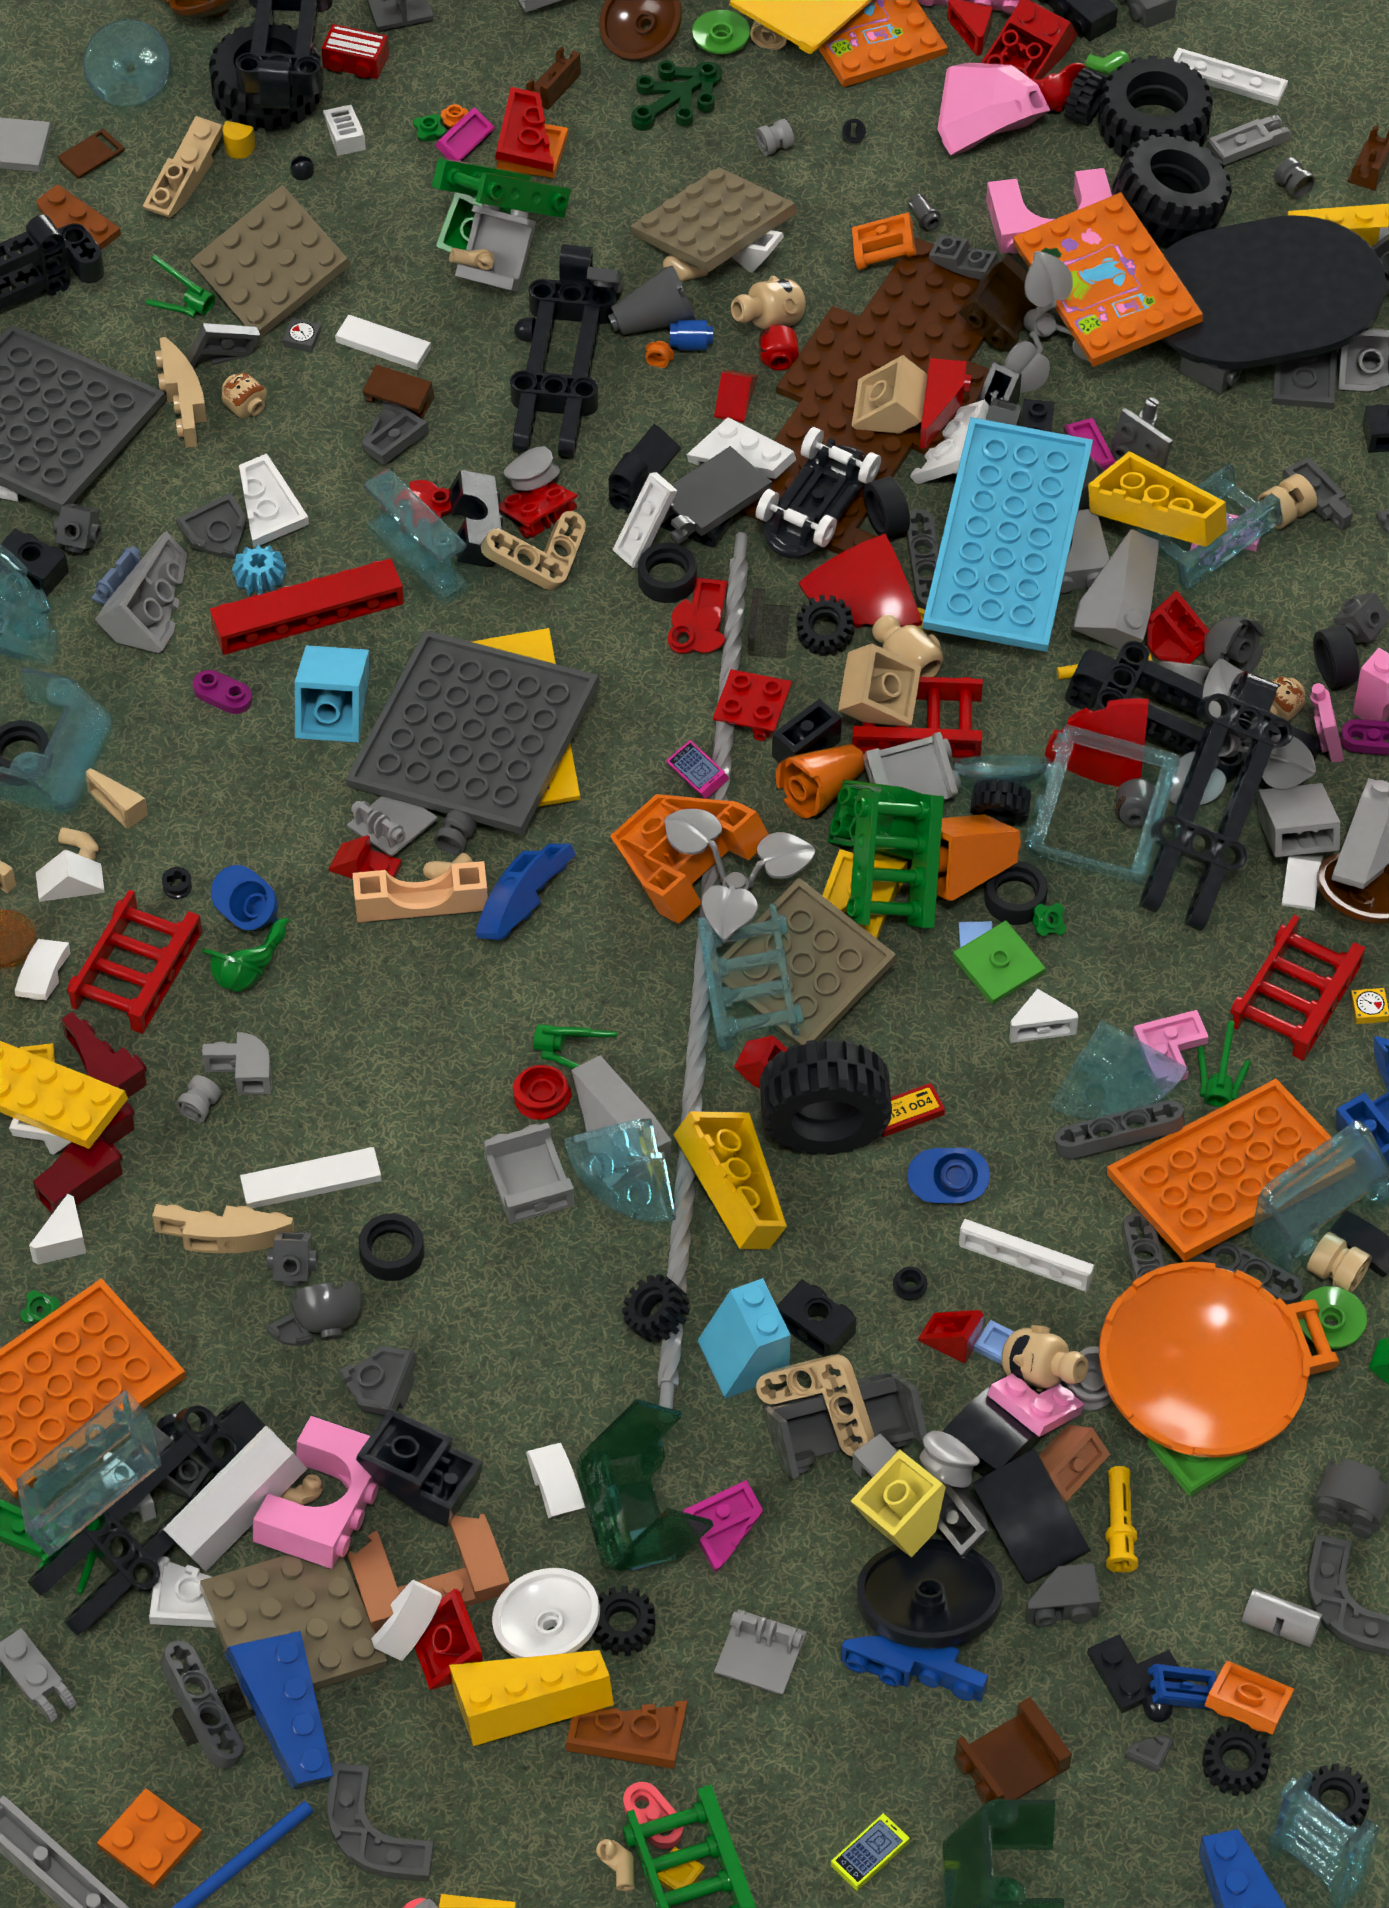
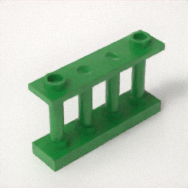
M439 157L431 186L439 190L477 196L475 202L560 218H565L571 189L567 187L530 181L531 176L524 173Z
M858 790V798L854 804L856 827L851 895L847 902V913L857 924L869 925L870 914L907 916V925L934 928L944 796L917 793L915 804L879 802V792ZM878 815L914 817V835L912 837L876 835ZM875 848L911 850L913 853L910 870L874 868ZM873 881L909 883V901L907 903L871 901Z
M712 1784L697 1789L696 1802L692 1803V1808L640 1825L634 1809L627 1811L626 1825L622 1826L624 1839L628 1848L634 1846L656 1908H669L720 1890L723 1893H730L734 1905L729 1906V1908H756ZM695 1822L699 1825L705 1824L709 1836L704 1838V1842L651 1859L645 1842L646 1838ZM710 1856L711 1859L717 1857L721 1868L720 1871H717V1876L663 1893L657 1876L658 1872Z

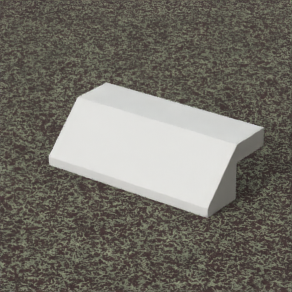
M265 1426L163 1530L206 1572L250 1528L266 1495L269 1493L280 1497L307 1468L274 1432Z

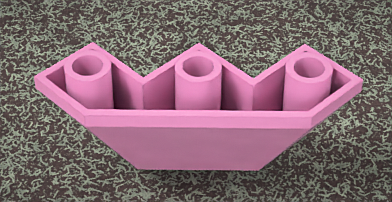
M964 63L950 66L946 71L937 130L949 154L955 155L969 151L991 135L1024 128L1049 112L1050 108L1038 84L1013 65Z

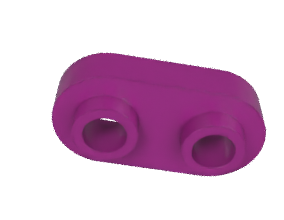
M204 670L199 672L193 679L195 696L231 714H240L247 711L252 705L250 688L214 670Z
M1352 719L1343 725L1340 741L1347 750L1356 753L1389 755V742H1384V740H1389V722ZM1352 737H1359L1361 740H1356Z

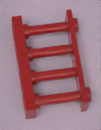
M920 677L916 700H927V728H908L907 726L897 725L895 727H875L876 723L863 722V726H853L852 745L859 748L864 754L869 750L877 748L883 750L927 738L934 733L941 732L942 738H947L953 758H981L982 730H972V701L981 702L983 679L970 677ZM940 700L959 701V729H940Z
M128 890L123 900H119L113 909V917L79 974L71 978L67 994L70 997L71 1008L78 1010L86 997L127 1012L131 1030L144 1034L203 932L200 915L188 911L182 922L173 923L137 910L135 891ZM130 921L168 934L172 936V939L167 947L164 946L161 949L122 934ZM116 946L155 960L157 965L152 973L144 974L109 961L108 958ZM103 972L141 986L142 990L137 998L134 997L131 1000L92 985L99 973Z
M1293 915L1287 926L1284 924L1280 926L1275 936L1274 942L1276 944L1245 995L1243 997L1238 996L1235 999L1230 1014L1234 1015V1029L1236 1030L1240 1028L1244 1019L1248 1018L1291 1038L1290 1042L1294 1043L1292 1056L1305 1061L1362 966L1366 947L1353 942L1347 953L1342 951L1339 954L1298 935L1297 929L1300 917ZM1289 946H1292L1334 965L1336 972L1333 977L1328 975L1325 978L1282 957ZM1276 969L1319 989L1322 995L1318 1001L1312 1000L1310 1002L1269 983L1268 980ZM1261 993L1304 1013L1307 1020L1304 1025L1298 1024L1295 1026L1253 1005Z

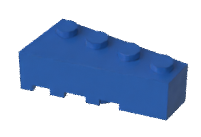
M301 1631L229 1646L224 1655L229 1665L232 1666L239 1680L238 1683L244 1695L247 1696L256 1714L255 1717L260 1727L263 1728L271 1744L270 1747L291 1789L329 1781L333 1776V1771Z
M1239 1829L1202 1837L1199 1857L1215 1908H1286Z

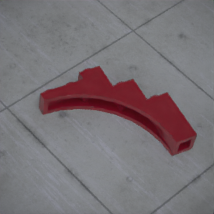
M70 1012L61 1019L64 1035L79 1054L87 1076L125 1090L128 1098L147 1085L145 1078L147 1069L139 1056H132L124 1047L114 1052L108 1042L105 1040L101 1042L95 1036V1031L87 1020L83 1019L81 1021L73 1012ZM127 1101L90 1149L71 1142L54 1164L33 1181L36 1198L51 1214L54 1213L67 1194L74 1197L75 1205L77 1206L123 1174L120 1163L123 1158L114 1143L135 1130L133 1122L135 1113Z

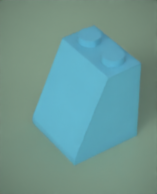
M306 645L295 679V738L359 743L369 680V650Z
M762 1278L731 1289L698 1339V1344L724 1399L756 1388L757 1381L762 1375L773 1369L790 1365L791 1335L764 1279Z

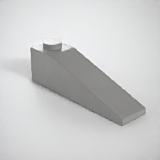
M1369 328L1354 337L1353 342L1339 348L1338 390L1372 391L1389 386V329Z
M1133 529L1127 533L1103 570L1094 579L1088 591L1079 600L1071 629L1120 650L1129 641H1143L1151 613L1159 540Z
M167 531L158 538L116 589L95 619L116 643L160 653L174 633L175 623L170 620L171 610L178 609L179 599L174 597L175 587L183 582L187 553Z
M1368 778L1331 879L1364 889L1384 872V868L1389 864V783Z
M601 1055L571 1070L579 1106L585 1122L586 1134L592 1150L594 1165L611 1189L670 1159L671 1139L653 1113Z

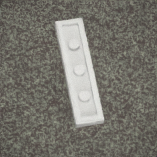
M1181 48L1177 49L1173 57L1175 62L1180 63L1183 61L1190 66L1191 70L1195 68L1202 75V79H1205L1210 86L1276 106L1279 105L1288 85V80Z
M374 1147L243 1174L240 1175L246 1205L253 1209L381 1181V1173Z
M964 1219L961 1225L959 1245L962 1248L1085 1292L1090 1288L1094 1272L1093 1264Z

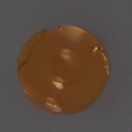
M0 909L1 970V967L10 966V968H14L24 963L36 943V933L32 922L24 914L14 910Z

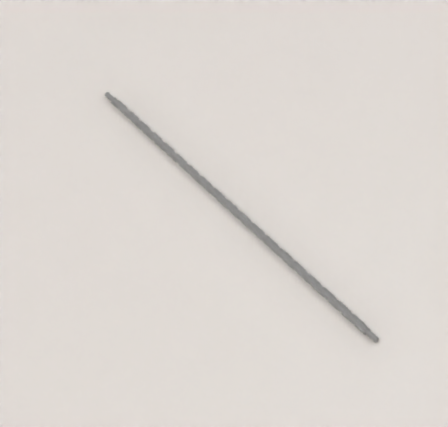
M742 532L735 535L734 556L730 559L723 634L726 642L723 644L718 702L730 670H738L740 665L742 646L740 631L744 622L745 609L743 594L748 576V562L746 561L748 536ZM716 721L712 761L727 774L729 780L712 793L709 799L728 801L726 792L730 784V750L733 745L735 724ZM716 863L702 875L701 902L705 891L712 886L721 885ZM702 903L699 906L698 939L695 951L694 982L682 1098L683 1112L680 1124L690 1111L702 1112L701 1089L705 1079V1044L708 1039L710 1019L708 1003L712 994L713 975L709 972V969L713 966L712 958L715 953L717 934L710 927L704 916ZM678 1144L679 1157L676 1167L675 1202L672 1212L671 1248L668 1258L667 1277L686 1293L687 1279L685 1272L689 1263L691 1242L689 1225L693 1217L695 1196L693 1179L696 1173ZM680 1323L676 1326L680 1330L677 1334L671 1331L669 1333L670 1339L665 1341L662 1338L658 1372V1387L660 1388L658 1417L663 1420L672 1418L674 1389L678 1388L679 1383L677 1366L681 1357L683 1326Z

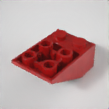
M1020 0L981 63L1013 65L1030 79H1042L1065 56L1078 34L1070 21L1030 0Z

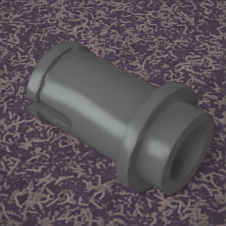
M919 193L910 198L908 207L919 219L920 227L926 228L928 231L936 229L941 223L940 212L932 208L923 194Z

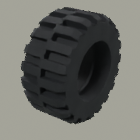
M273 22L269 53L295 55L298 29L292 30L290 25L284 23L276 25ZM250 23V26L245 28L240 26L234 30L233 34L228 33L221 39V43L218 42L215 46L213 54L210 56L209 73L212 97L216 108L219 111L221 110V115L227 120L232 118L235 123L252 126L254 131H257L258 128H265V132L274 131V127L279 126L283 130L289 128L291 122L300 123L305 119V113L310 115L316 109V104L321 100L322 92L320 91L310 96L293 95L291 110L261 108L259 93L243 92L237 86L235 61L241 54L250 53L254 23ZM314 44L313 56L320 60L319 51Z
M1149 56L1148 59H1142V57L1135 58L1130 64L1125 62L1117 67V70L1112 71L1107 77V81L1103 83L1098 118L1100 135L1104 137V142L1109 148L1115 147L1114 153L1121 158L1131 148L1132 144L1151 135L1155 137L1160 134H1169V137L1177 135L1184 137V140L1189 142L1193 140L1202 147L1207 140L1210 129L1213 104L1210 86L1205 79H1202V75L1195 68L1191 70L1187 63L1183 61L1180 63L1175 62L1174 58L1165 57V59H1159L1157 56ZM1145 105H1159L1169 108L1175 113L1160 117L1150 116L1139 112L1135 108Z
M1160 134L1157 137L1154 135L1145 137L1143 140L1141 139L1132 144L1131 148L1127 150L1112 185V196L1120 192L1123 194L1154 241L1159 243L1160 241H1165L1167 245H1173L1192 234L1217 228L1231 198L1232 184L1227 169H1224V165L1219 158L1215 159L1213 157V152L1209 149H1203L1199 146V143L1193 140L1191 142L1186 141L1181 136L1169 137V134Z
M825 1039V1041L821 1042L810 1040L800 1046L795 1044L790 1046L786 1052L780 1051L765 1066L760 1076L762 1122L765 1130L778 1144L783 1147L788 1145L793 1151L800 1152L802 1150L812 1155H817V1153L833 1155L838 1151H844L845 1153L853 1151L859 1145L861 1147L868 1145L872 1138L877 1139L891 1120L892 1104L889 1070L878 1054L862 1044L857 1046L853 1041L844 1040L843 1042H837L835 1039Z

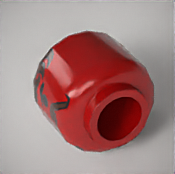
M776 324L765 329L760 334L758 343L762 363L775 371L790 368L795 359L799 357L796 332L790 327Z

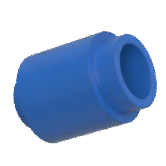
M678 320V323H670V348H678V351L707 350V344H713V326H707V320Z

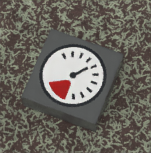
M292 318L283 337V347L312 353L322 331L321 324Z

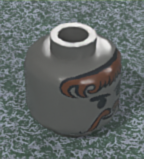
M1134 778L1122 783L1117 789L1115 812L1118 819L1124 824L1135 827L1145 826L1155 819L1158 809V792L1156 787L1141 778Z

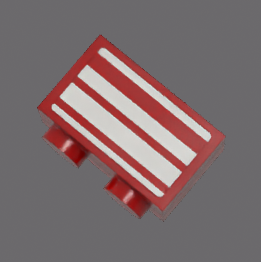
M332 24L321 48L323 68H328L333 72L342 71L355 74L361 78L378 79L389 56L388 36Z

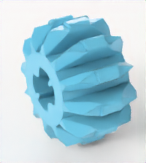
M258 543L255 549L245 547L243 554H236L235 564H233L234 567L232 568L236 585L239 590L245 589L248 596L255 591L260 595L265 590L268 592L275 591V586L283 587L284 577L287 573L286 564H284L280 551L274 552L271 545L262 549Z

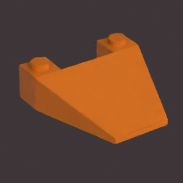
M656 794L612 833L610 837L658 913L680 924L702 903L692 884L716 862L712 849L709 846L703 852L694 855L683 854L675 850L667 839L664 819L668 815L682 809L705 810L713 814L722 826L721 835L713 840L718 847L720 857L722 858L728 851H731L750 860L757 854V846L760 841L769 835L757 811L735 801Z

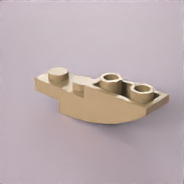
M198 116L194 118L174 158H168L143 204V209L171 218L186 204L214 162L212 153L223 134V126L221 124Z
M162 337L160 338L161 350L155 351L157 369H163L164 373L158 374L159 388L161 391L166 392L167 402H174L175 414L181 413L182 418L176 419L178 437H184L185 448L196 447L198 445L195 423L207 422L202 388L192 365L185 355L169 339Z
M156 1204L152 1215L155 1232L182 1237L185 1250L203 1253H242L274 1247V1238L277 1231L295 1232L293 1218L279 1212L265 1213L255 1211L247 1206L234 1207L226 1205L222 1217L209 1211L195 1212L185 1210L178 1205L164 1206Z

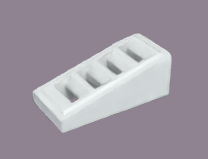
M352 105L323 110L337 156L366 150L365 136Z

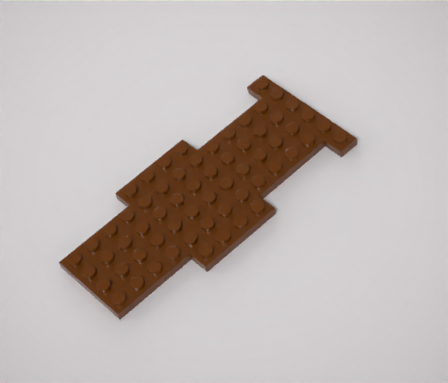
M914 237L917 255L912 257L904 255L900 257L860 316L832 306L799 353V357L795 359L776 386L777 394L799 402V405L774 440L793 450L796 461L776 479L768 478L772 481L771 490L779 493V500L809 460L801 455V447L805 436L812 427L824 431L822 444L825 446L826 441L831 438L835 440L836 445H846L855 448L866 456L870 452L880 455V468L873 481L887 476L894 477L911 450L926 454L930 448H935L945 440L942 433L943 428L926 449H921L920 434L922 422L901 433L858 430L852 427L858 379L904 355L926 374H928L930 358L966 361V374L972 375L970 393H964L961 407L977 401L990 369L971 361L986 338L958 312L980 280L958 274L931 261L929 254L934 244ZM956 412V413L954 414V416L949 420V422L954 419V417L956 416L957 412ZM865 484L837 522L830 542L822 548L840 554L864 541L877 537L859 529L868 516L863 494ZM760 498L739 511V513L765 523V521L756 518V508Z

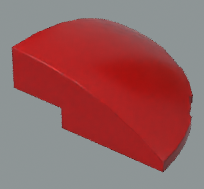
M886 534L869 539L845 550L798 582V585L808 599L814 597L817 602L820 601L819 595H825V600H829L830 595L836 597V602L840 599L845 601V607L849 606L851 609L854 627L861 628L862 624L874 625L884 615L896 617L901 627L906 625H922V620L909 584Z
M1149 699L1108 701L1104 709L1093 712L1088 708H1084L1068 718L1067 725L1060 731L1055 729L1049 737L1045 748V757L1079 776L1115 787H1120L1122 783L1128 780L1141 778Z

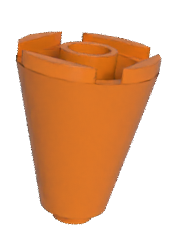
M847 744L791 756L781 761L776 770V784L778 790L784 789L787 796L783 799L785 804L802 818L819 815L838 797L843 780L855 781L864 772L863 752L856 746Z

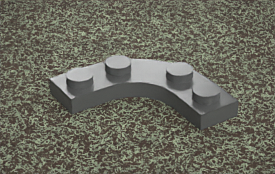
M1316 1534L1307 1579L1309 1598L1314 1611L1323 1614L1321 1622L1340 1640L1362 1650L1389 1656V1616L1361 1607L1351 1597L1346 1587V1568L1352 1541Z
M333 1763V1776L330 1778L327 1799V1814L332 1836L342 1853L356 1866L374 1875L393 1879L429 1882L434 1842L395 1838L378 1831L371 1825L365 1810L370 1767Z

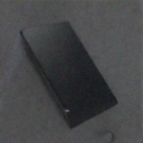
M653 424L631 452L645 460L648 466V476L650 473L655 472L660 475L681 450V447L659 426Z

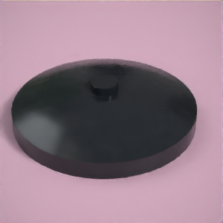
M929 1539L912 1558L897 1545L887 1547L874 1555L865 1564L858 1577L857 1604L865 1622L878 1634L893 1642L916 1648H946L963 1644L980 1636L995 1622L1002 1604V1583L995 1567L982 1554L971 1549L965 1556H961L950 1541Z

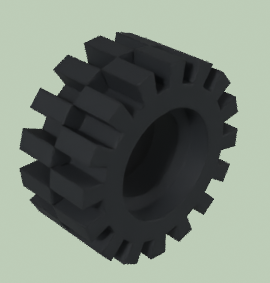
M1083 68L1078 73L1077 78L1074 79L1073 87H1070V94L1067 96V104L1064 108L1066 110L1064 116L1089 126L1099 111L1101 89L1103 83L1107 81V76Z
M819 595L820 601L816 602L814 597L809 599L810 605L807 606L804 603L801 606L802 613H797L796 627L800 642L802 641V646L805 649L810 648V653L816 654L817 651H820V656H826V652L831 651V655L834 656L837 655L836 649L839 648L843 652L846 650V643L850 645L852 642V635L855 632L853 615L849 606L845 607V601L842 599L836 602L835 596L830 595L829 600H825V595ZM823 617H831L838 624L836 630L828 635L816 633L813 625L816 620Z
M987 779L982 780V783L977 782L973 786L970 813L972 815L985 814L1009 826H1015V823L1021 825L1023 821L1026 822L1029 818L1032 794L1030 790H1027L1026 786H1019L1017 782L1011 784L1009 780H1003V782H999L998 779H992V782Z
M657 1274L655 1278L653 1275L647 1276L646 1283L642 1279L637 1282L639 1286L637 1290L633 1287L629 1290L632 1297H625L623 1303L628 1307L622 1308V1314L625 1315L623 1318L624 1322L640 1337L648 1342L652 1340L655 1343H659L661 1337L665 1341L670 1339L669 1333L671 1331L674 1334L680 1331L676 1326L679 1323L685 1324L686 1319L683 1315L689 1314L690 1309L686 1305L690 1304V1301L686 1297L687 1294L668 1277ZM663 1300L659 1310L649 1317L653 1307Z
M621 1586V1592L618 1593L615 1587L609 1588L608 1596L602 1592L599 1595L600 1617L593 1633L595 1643H601V1649L605 1652L609 1648L612 1649V1655L618 1656L619 1651H624L625 1656H631V1650L635 1649L636 1653L641 1652L642 1645L648 1646L651 1642V1636L655 1634L656 1622L653 1603H649V1597L645 1593L640 1597V1590L635 1587L632 1593L628 1592V1586ZM618 1611H628L636 1617L637 1623L629 1631H617L610 1626L609 1619Z
M1228 1724L1227 1731L1222 1726L1217 1729L1216 1735L1213 1733L1210 1735L1208 1743H1206L1202 1760L1204 1775L1206 1778L1210 1776V1784L1213 1787L1218 1784L1220 1792L1226 1794L1227 1789L1232 1790V1796H1238L1239 1791H1244V1795L1250 1794L1252 1788L1254 1787L1256 1790L1260 1788L1262 1781L1265 1782L1271 1762L1270 1747L1266 1748L1267 1740L1265 1737L1258 1739L1259 1731L1253 1729L1251 1733L1246 1732L1248 1725L1241 1724L1240 1730H1235V1724ZM1231 1749L1242 1750L1249 1756L1251 1764L1244 1771L1231 1770L1223 1763L1222 1756L1224 1753Z
M1333 1764L1331 1770H1328L1327 1765L1320 1767L1319 1773L1314 1770L1310 1774V1778L1306 1780L1301 1797L1302 1813H1306L1305 1820L1307 1823H1314L1313 1829L1319 1832L1323 1828L1326 1830L1325 1835L1332 1836V1832L1337 1831L1339 1837L1344 1836L1346 1830L1351 1834L1356 1831L1357 1825L1361 1826L1364 1822L1370 1802V1793H1367L1369 1787L1367 1782L1361 1783L1362 1775L1358 1772L1354 1776L1350 1774L1351 1767L1346 1766L1344 1771H1339V1764ZM1331 1789L1340 1790L1348 1797L1349 1806L1341 1812L1331 1811L1323 1805L1321 1801L1322 1794Z

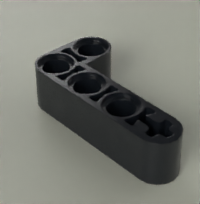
M632 452L625 453L608 479L609 501L611 505L617 510L620 508L624 509V513L629 515L648 478V466L641 456ZM675 513L670 515L661 523L660 527L672 532L676 528L671 525V520L678 515ZM727 519L703 536L695 531L688 536V539L708 547H714L730 525L731 519Z

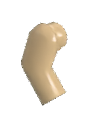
M454 247L451 249L449 261L452 263L484 271L490 270L494 266L495 257L487 249L471 251Z
M673 255L667 256L663 261V268L672 265L681 282L708 275V272L690 265Z
M64 827L61 828L58 837L59 843L80 848L78 855L93 861L96 859V851L99 852V846L89 833Z
M461 853L452 863L444 861H430L426 863L423 873L426 878L432 880L444 874L451 864L473 861L469 855Z
M307 1475L301 1485L295 1488L289 1487L280 1498L306 1505L320 1497L322 1481L316 1475Z
M604 1839L600 1841L596 1847V1853L602 1862L616 1872V1889L619 1891L633 1890L635 1883L634 1856L632 1853L614 1840Z

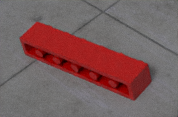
M391 558L374 561L368 565L346 569L336 574L314 578L307 582L285 586L275 591L253 595L246 599L210 608L212 628L222 654L226 655L403 605V585Z

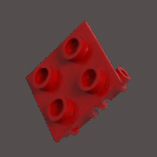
M551 481L538 489L520 491L507 496L503 502L498 504L499 512L522 523L523 526L519 530L524 538L529 536L533 538L545 531L544 527L549 529L551 522L555 525L563 513L575 510L577 506L574 499L578 496Z
M731 669L713 720L750 727L756 740L765 741L766 738L770 737L771 732H775L792 681Z

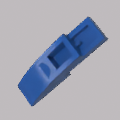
M547 844L541 851H522L512 861L499 878L486 901L476 929L478 939L502 940L510 935L511 929L531 915V911L541 903L537 891L543 889L546 886V882L554 874L563 871L567 866L566 863L576 855L571 844Z
M881 1635L844 1640L842 1644L841 1661L850 1670L857 1673L870 1672L879 1676L882 1682L890 1686L896 1687L900 1684L909 1687L914 1675L926 1686L933 1688L942 1686L952 1690V1693L962 1700L971 1701L975 1699L980 1702L987 1690L988 1675L959 1664L960 1649L954 1647L916 1648L893 1642Z

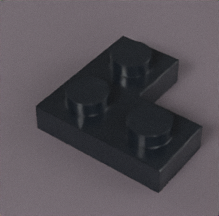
M1120 1634L1087 1650V1655L1121 1713L1142 1705L1144 1697L1156 1693V1690L1150 1687V1682L1154 1678L1148 1674L1149 1667L1153 1664L1179 1667L1170 1650L1137 1664ZM1164 1677V1681L1179 1683L1187 1681L1182 1679Z

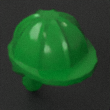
M281 918L272 925L264 943L258 947L236 950L226 955L203 948L201 953L211 958V971L216 982L222 988L234 992L246 991L253 987L261 976L264 975V969L270 962L273 951L283 941L286 934V925L290 922V919Z

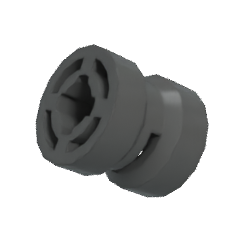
M1295 157L1284 160L1274 173V179L1280 185L1286 186L1287 192L1295 199L1309 193L1316 181L1315 176L1310 171L1303 170L1302 163Z
M451 810L443 821L444 827L440 828L436 833L434 843L441 851L459 856L464 852L467 846L466 840L472 837L477 825L468 814Z

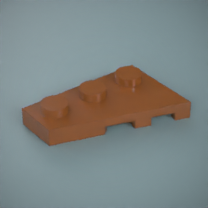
M58 184L36 200L37 208L41 214L49 216L57 229L72 223L81 224L88 230L101 250L121 235L120 227Z
M688 1700L676 1701L675 1706L656 1708L655 1704L641 1705L639 1710L620 1711L618 1708L599 1709L572 1717L566 1740V1751L674 1769Z

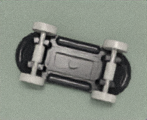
M812 427L805 436L801 447V455L809 459L800 470L780 500L779 493L767 489L760 498L756 508V518L765 521L764 535L772 551L782 557L791 559L808 556L818 550L820 546H827L835 532L837 522L864 484L872 482L876 477L881 464L880 455L870 452L866 456L855 448L846 445H836L835 440L831 438L826 441L825 446L822 444L824 431Z

